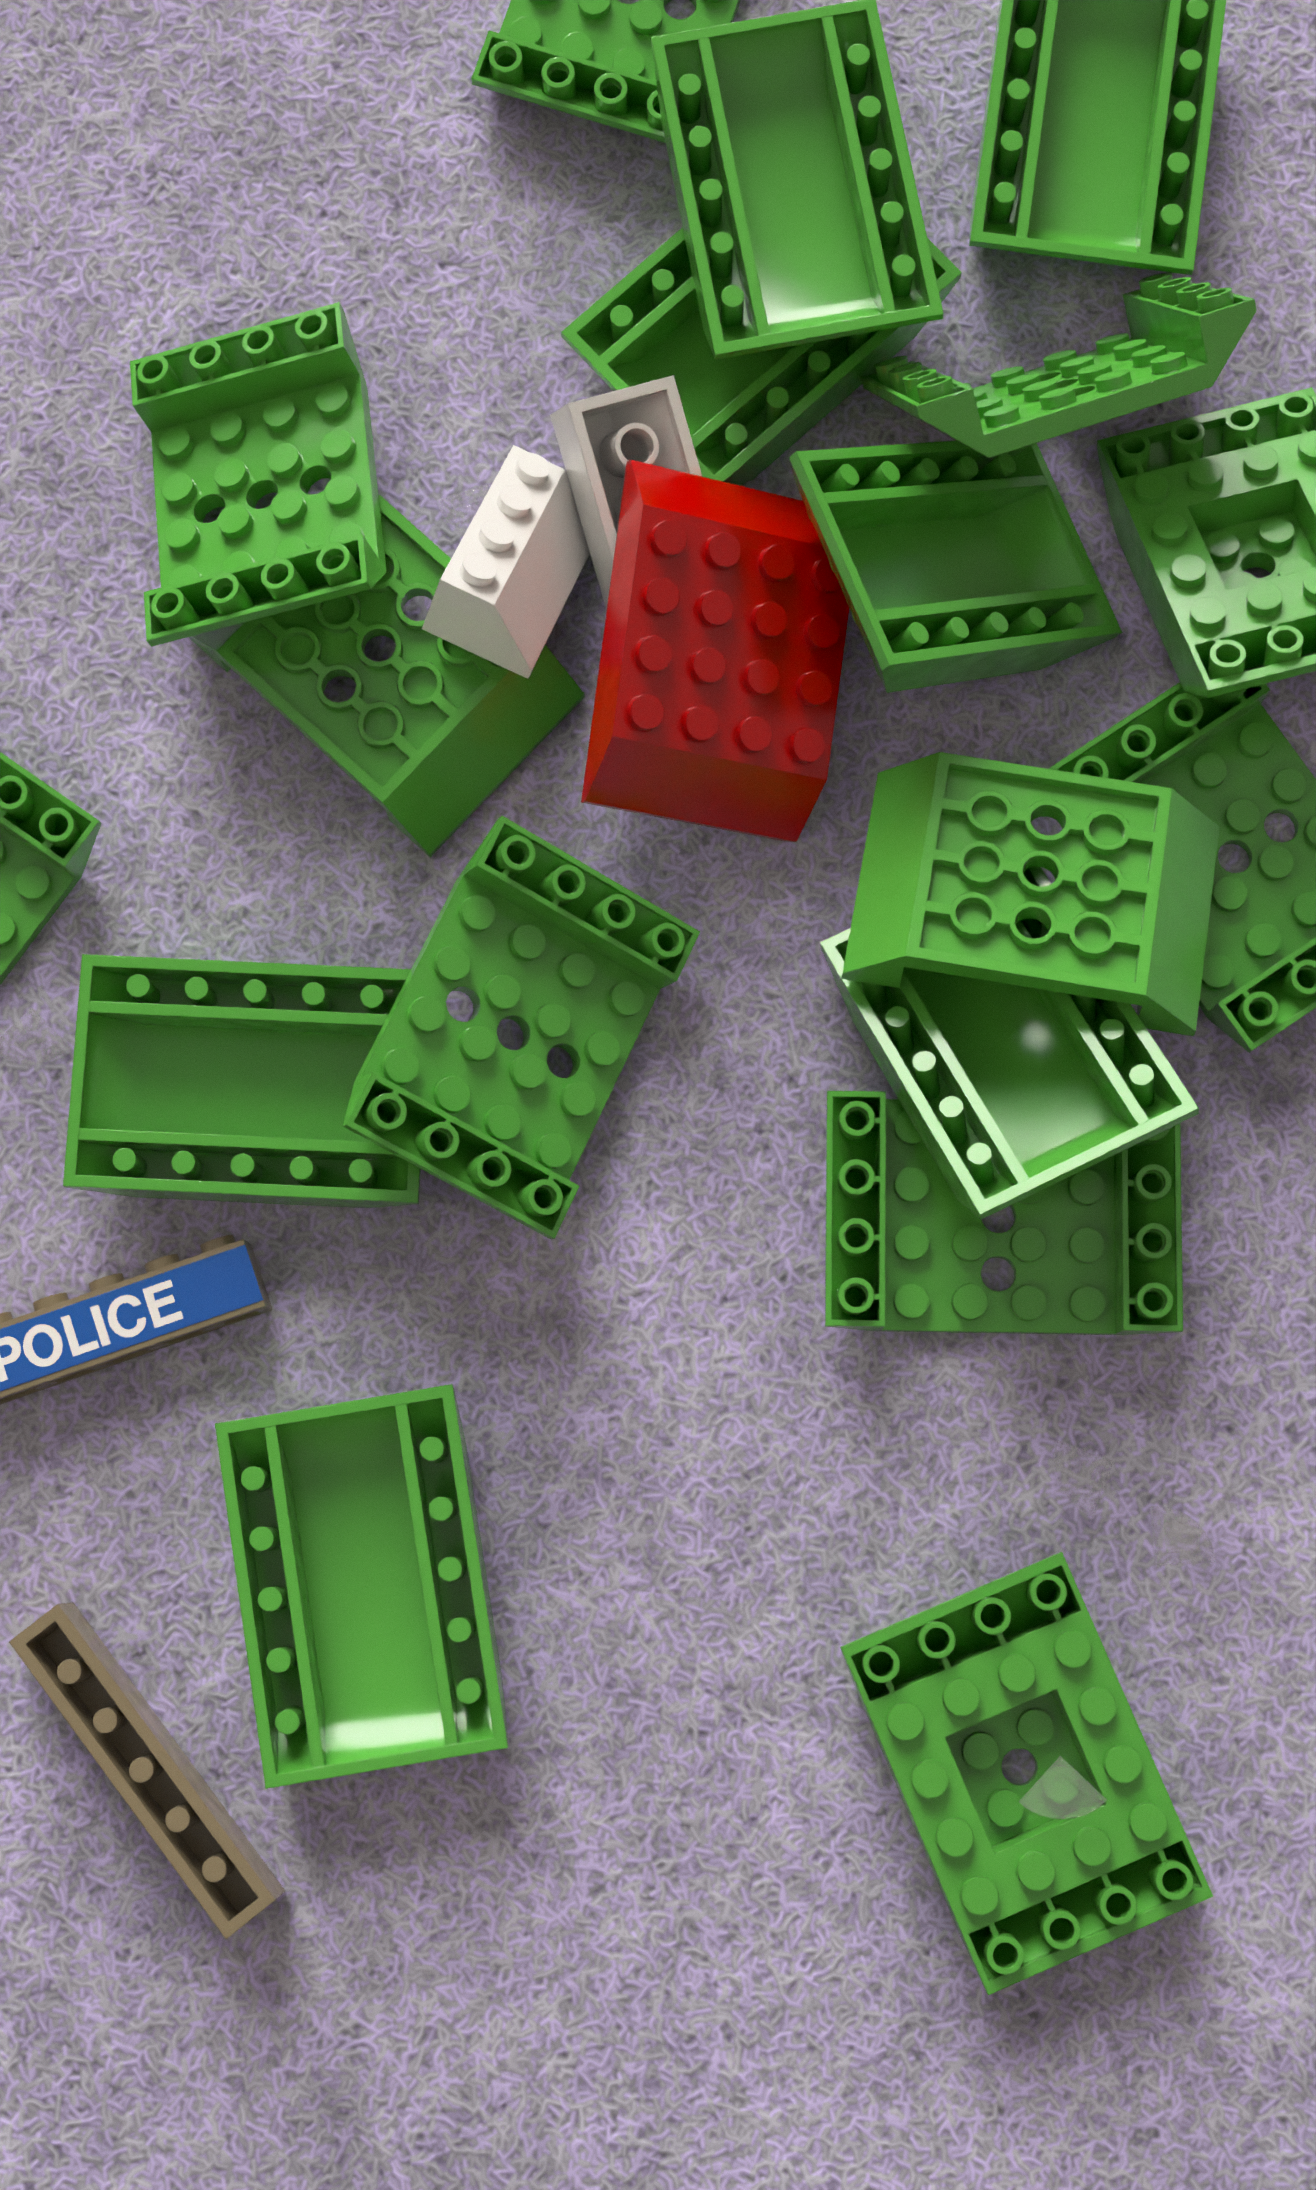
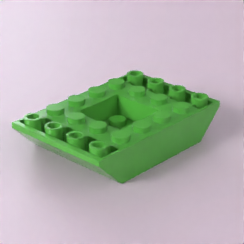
M1313 388L1298 390L1097 440V452L1108 509L1117 539L1184 692L1210 698L1316 671V394ZM1258 567L1266 569L1271 574L1263 578H1256L1252 574L1243 571Z
M1062 1552L840 1646L857 1694L948 1909L988 1995L1213 1897ZM1025 1749L1031 1753L1035 1760L1034 1774L1025 1783H1011L1003 1775L1002 1761L1011 1750Z

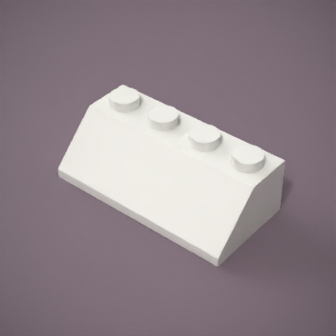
M674 375L567 403L550 415L606 610L627 461L635 460L702 476Z
M513 445L440 578L422 626L423 630L518 675L529 678L590 555L565 469L546 461L537 454L529 453Z

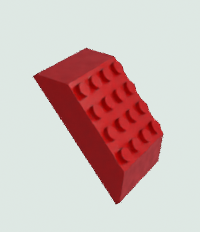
M635 460L627 461L581 803L774 840L797 842L828 777L849 615V605L835 573L831 569L828 557L802 500Z

